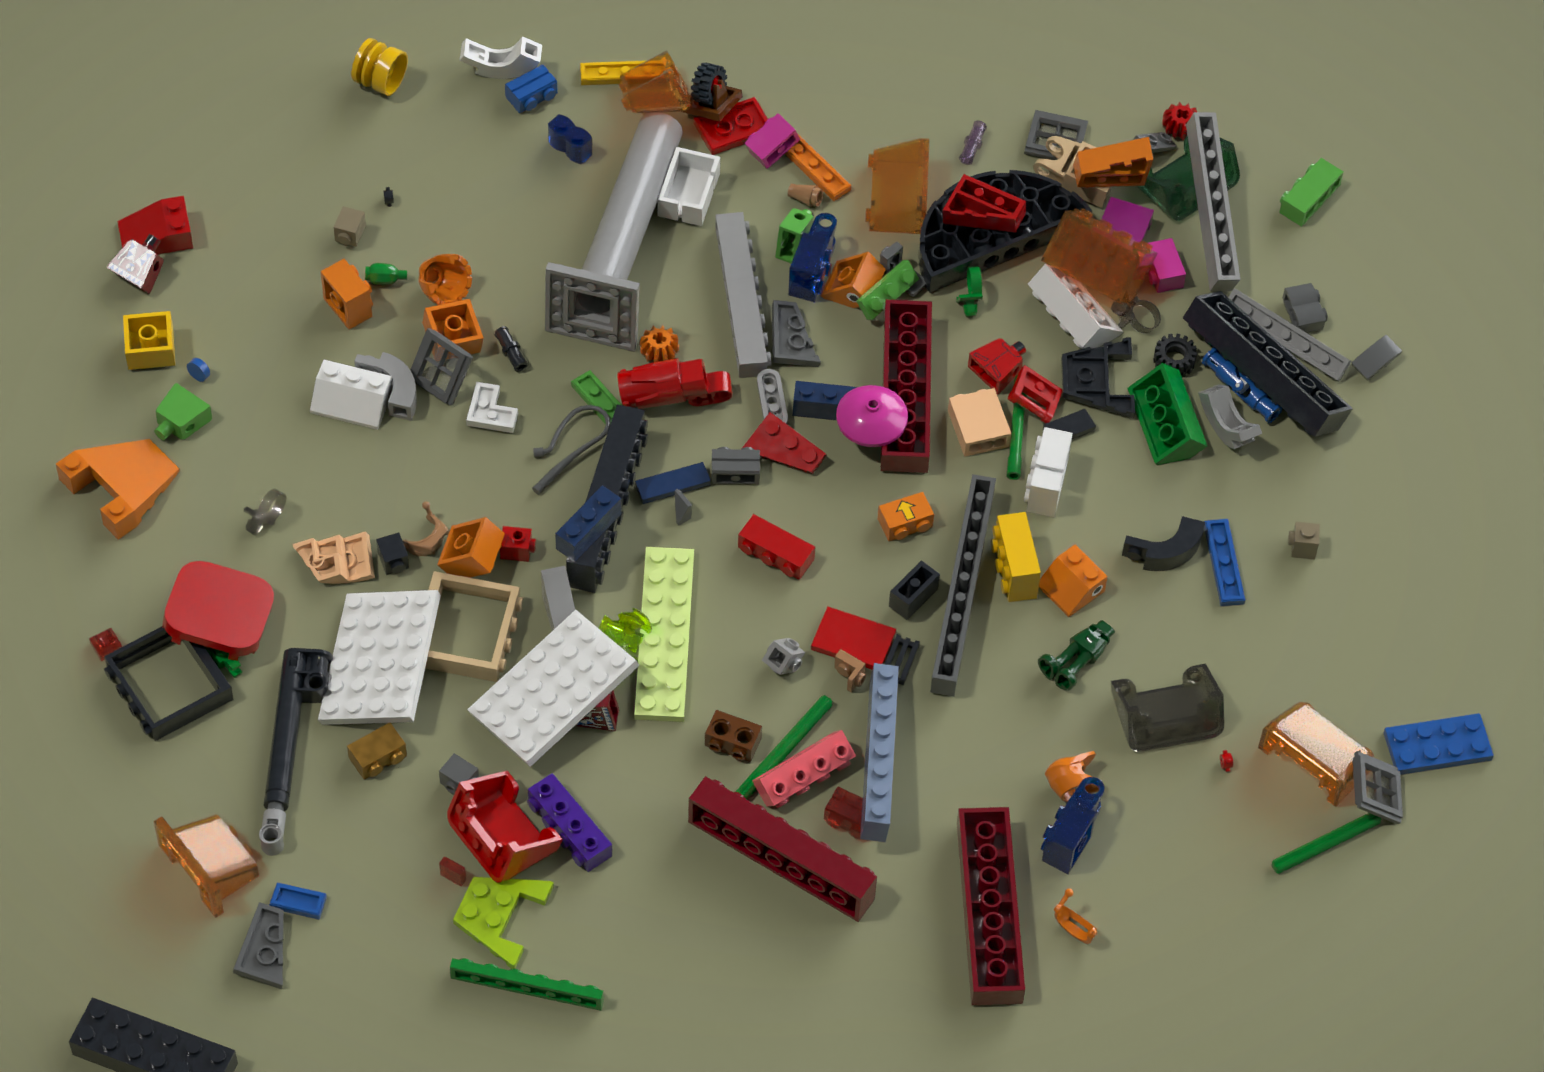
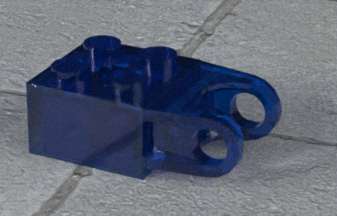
M820 213L815 217L809 233H803L789 270V296L815 303L817 295H822L825 281L823 280L825 276L829 277L832 268L830 261L836 244L834 234L837 227V219L834 215ZM827 219L832 222V225L823 227L819 222Z
M1095 777L1084 778L1067 804L1059 807L1055 815L1057 820L1054 825L1049 824L1043 834L1045 840L1041 846L1043 851L1042 861L1068 875L1092 837L1095 820L1101 809L1100 800L1105 790L1104 784L1100 779ZM1095 784L1098 786L1099 791L1096 794H1090L1085 790V786Z

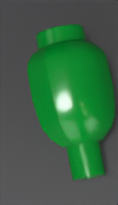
M373 263L370 266H365V280H370L372 284L390 285L398 279L407 280V270H398L392 264Z

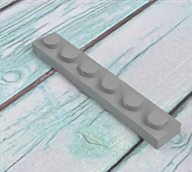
M1234 288L1228 297L1283 347L1334 379L1340 381L1352 362Z

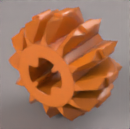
M653 325L651 331L645 330L640 339V352L642 356H645L647 362L651 360L659 362L674 359L675 354L679 351L677 334H673L672 328L665 330L663 325L660 329Z

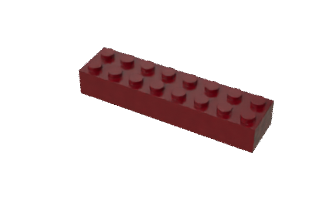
M885 300L882 387L892 390L901 397L907 408L908 420L904 432L897 440L881 446L880 471L928 473L930 459L932 301Z
M705 776L689 797L688 823L853 920L859 922L874 902L877 876L871 869L857 865L847 855H840L833 851L828 844L811 838L806 831L802 829L797 830L782 817H775L768 813L763 806L759 804L754 805L739 792H732L725 788L720 781L712 780Z
M1009 807L959 808L957 835L971 1005L1023 1004L1025 980Z

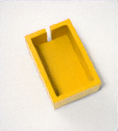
M1026 512L998 515L996 525L992 527L994 538L991 539V549L993 553L997 554L996 570L997 573L1002 574V593H1006L1008 602L1037 599L1041 571Z

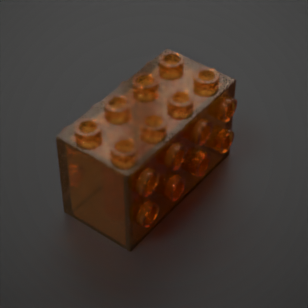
M1085 209L1065 211L1041 261L1120 304L1133 302L1158 254L1152 250L1153 246L1142 240L1140 242L1133 240V235L1124 230H1120V232L1112 228L1113 224L1103 219L1098 221L1092 218L1094 214Z

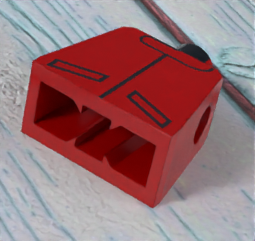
M998 338L970 352L968 367L991 389L995 388L998 395L1018 375L1023 363L1021 355L1026 353V348L1020 341L1010 346L1003 339Z

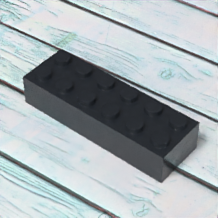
M93 997L69 1040L72 1055L117 1072H234L238 1065L236 1051Z

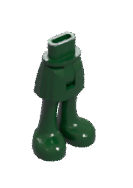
M1100 620L1097 624H1091L1088 628L1071 637L1070 645L1056 658L1050 654L1040 656L1038 666L1047 679L1052 680L1055 677L1056 686L1069 691L1076 686L1077 679L1075 676L1088 662L1094 664L1098 660L1106 645L1110 643V637L1115 633V630L1103 620ZM1075 655L1079 656L1068 668L1062 669Z

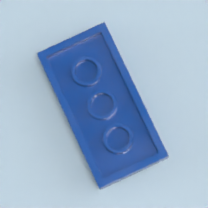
M1480 713L1387 727L1383 732L1393 766L1398 768L1400 775L1492 761L1494 757Z

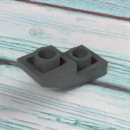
M1385 335L1351 363L1368 381L1380 369L1389 365L1400 355L1402 350Z

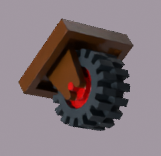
M706 62L701 63V66L697 67L698 71L694 72L695 78H692L691 81L693 82L691 86L693 92L680 104L681 112L714 121H721L743 97L742 90L727 86V82H725L727 75H725L726 70L723 66Z

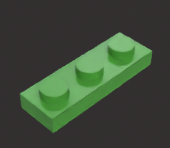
M903 260L856 302L866 319L873 320L885 309L886 299L896 300L917 282L919 277L909 260Z

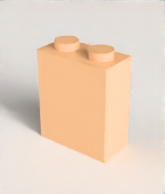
M995 388L981 389L974 393L958 394L949 398L948 413L964 457L1010 447L1011 431Z

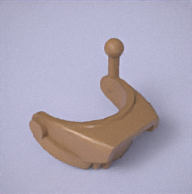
M428 501L422 503V508L427 512V520L435 525L432 534L420 541L403 540L406 551L416 556L435 554V551L441 547L444 536L450 532L445 524L432 514Z

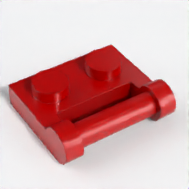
M1024 365L1019 370L1013 389L1007 399L1026 408L1040 417V421L1046 424L1054 416L1063 389ZM1023 392L1032 399L1036 400L1037 402L1045 406L1046 409L1041 408L1028 398L1021 395V393Z

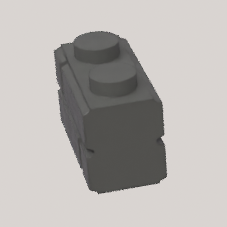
M728 447L712 449L711 484H759L760 450H754L751 447H744L741 450Z

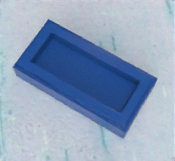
M277 882L269 905L282 909L287 913L319 920L327 896L326 893Z

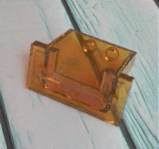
M217 814L173 829L162 816L153 821L159 847L172 863L178 861L198 886L202 902L215 918L224 913L222 905L224 898L259 876L258 867L251 857L253 854L246 843L241 844L237 839L238 834L231 825L227 826Z

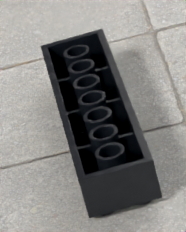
M1218 291L1196 296L1184 314L1183 319L1192 330L1201 334L1207 344L1220 351L1221 356L1231 361L1241 374L1249 377L1254 382L1256 388L1269 395L1271 401L1281 406L1291 419L1298 421L1309 435L1316 437L1338 431L1353 410L1349 404L1223 292Z
M617 404L586 501L603 485L621 498V510L623 505L627 506L630 496L628 488L634 485L636 478L634 469L635 466H640L642 459L640 450L641 447H646L648 434H646L648 420H645V410ZM623 511L575 562L567 557L566 571L570 588L595 593L598 584L602 585L605 575L603 567L604 564H609L611 557L609 548L610 545H615L617 531L615 529L617 525L622 523Z

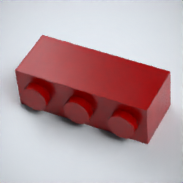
M755 514L751 516L738 534V548L745 554L761 559L764 564L778 568L789 577L800 580L815 560L814 545Z

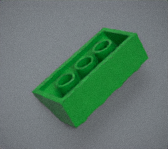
M1161 363L1127 388L1129 394L1134 395L1135 411L1156 465L1190 459L1208 447L1179 370Z

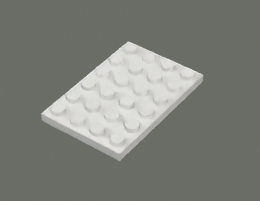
M438 590L350 593L346 595L333 659L329 669L328 690L323 696L318 717L321 725L414 722L441 596Z
M575 610L467 710L477 721L531 767L628 677L639 664L618 644Z

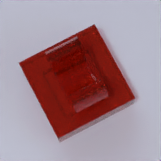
M112 628L89 638L90 644L100 661L105 660L104 656L122 647Z

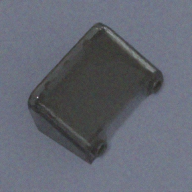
M1206 663L1194 665L1186 669L1183 673L1181 685L1136 693V686L1129 679L1111 681V692L1127 743L1133 751L1142 752L1211 739L1219 736L1224 730V694Z

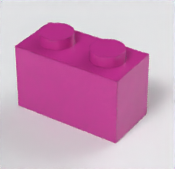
M777 113L774 117L769 118L760 130L752 133L745 142L749 153L768 169L793 147L800 138L797 131Z
M1169 238L1146 243L1144 253L1141 255L1144 267L1147 266L1150 284L1155 286L1157 293L1184 288L1186 272L1173 239Z

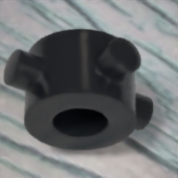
M386 187V190H383L384 202L388 207H391L392 203H394L393 190H390V187Z

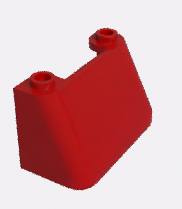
M507 770L459 782L447 811V819L452 829L488 875L497 883L511 879L556 852L563 840L556 830L551 827L544 828L539 833L515 803L519 785Z

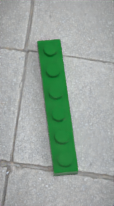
M452 958L450 964V977L454 980L600 1011L603 1007L604 990H600L593 985L581 986L569 980L557 981L541 974H536L535 976L525 974L518 969L506 970L494 964L482 965L474 963L466 958Z

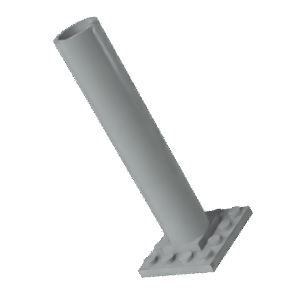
M650 112L641 117L582 269L548 262L545 273V331L635 352L638 342L640 283L627 279L657 203L675 149L678 147L683 134L681 125L672 116L662 112Z

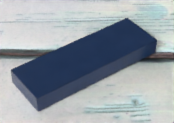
M703 462L635 481L642 504L674 496L676 489L685 493L711 485L710 477Z

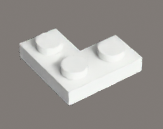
M476 382L466 423L467 426L513 433L518 417V409L496 405L500 393L499 385Z

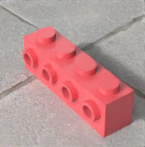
M834 731L752 781L766 807L775 805L776 808H779L790 801L788 797L794 793L798 796L810 789L809 784L814 781L820 783L830 777L829 772L837 768L840 771L851 764L849 760L856 757V754L843 731Z

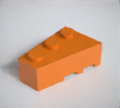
M1145 137L1078 151L1073 164L1077 187L1144 186L1153 162L1150 139Z

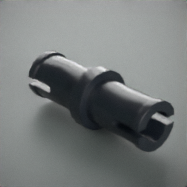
M507 326L498 328L494 335L502 346L503 355L509 358L516 372L523 371L527 368L528 362L520 351L519 343L514 341Z

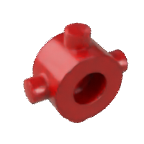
M1223 750V754H1220V764L1222 769L1229 772L1230 768L1233 767L1232 754L1228 753L1227 750Z

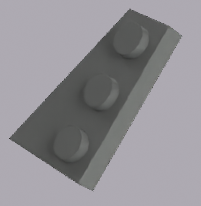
M773 300V363L819 367L821 361L819 356L815 354L812 339L808 337L805 322L796 302Z
M259 902L234 966V974L282 989L284 910Z

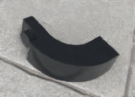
M1182 516L1177 533L1172 538L1162 542H1152L1126 535L1122 556L1135 561H1144L1143 570L1167 571L1180 567L1188 562L1197 552L1203 536L1205 522Z

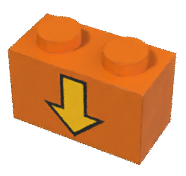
M920 492L880 505L878 507L877 519L888 541H892L895 539L901 540L910 534L925 532L932 528L934 513L924 492Z

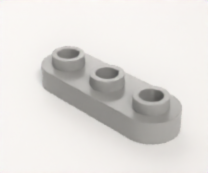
M773 369L762 370L757 376V388L763 420L771 412L787 424L788 415L781 377Z

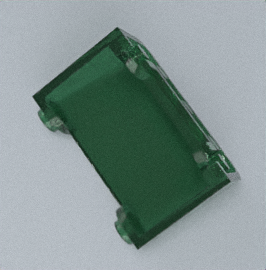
M1188 135L1184 140L1185 154L1154 174L1150 168L1145 185L1137 186L1168 217L1176 221L1183 220L1198 210ZM1220 138L1228 191L1238 183L1240 169L1234 143Z

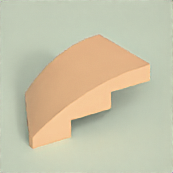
M366 531L346 538L336 535L320 541L311 538L293 544V548L299 553L320 583H353L375 578L370 535Z

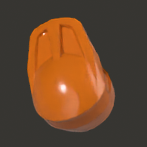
M1094 751L1074 757L1060 758L1047 768L1045 776L1050 787L1062 801L1078 800L1104 788L1101 780L1084 773L1086 766L1096 756ZM1081 785H1087V786H1085L1084 788H1081V789H1074L1075 787H1078V786H1081Z

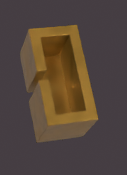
M391 722L347 745L348 758L364 780L370 776L374 777L380 774L385 765L387 767L392 764L396 765L407 756L406 743Z

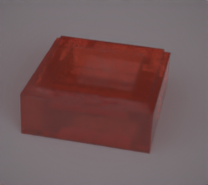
M443 857L439 862L440 875L462 887L466 881L465 867L447 857Z

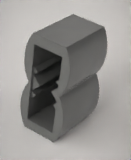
M1312 283L1285 288L1282 298L1291 323L1306 333L1323 330L1325 322L1328 320L1327 311L1321 307L1319 291L1314 289Z

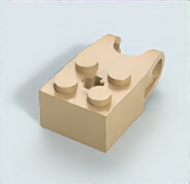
M1059 136L1049 137L1045 146L1058 160L1038 159L1033 165L1035 173L1060 182L1062 184L1061 187L1070 192L1074 191L1083 200L1102 208L1113 186L1077 187L1073 166L1078 151L1097 147L1084 141L1078 143ZM1052 143L1058 144L1061 148L1055 147ZM1040 166L1048 169L1049 171H1044L1040 168Z

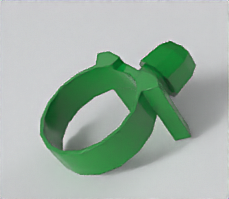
M968 267V294L959 295V297H956V302H965V305H963L965 316H975L977 313L975 301L983 299L982 278L979 267Z

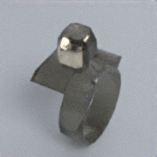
M1138 296L1128 304L1121 300H1115L1111 306V310L1116 315L1121 316L1118 324L1121 329L1130 323L1138 332L1150 333L1161 322L1158 308L1150 301L1139 300ZM1134 306H1143L1152 313L1155 320L1153 328L1144 327L1137 321L1133 312Z
M274 488L264 496L258 510H253L246 506L244 512L252 516L251 519H248L246 530L256 535L262 529V523L274 525L275 520L281 514L286 504V494Z

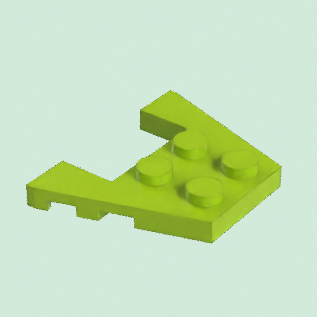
M473 877L453 918V924L477 943H482L495 957H500L507 963L508 967L515 969L523 954L524 946L503 939L501 936L519 898L522 897L545 906L553 890L554 882L509 879L497 883L492 878Z

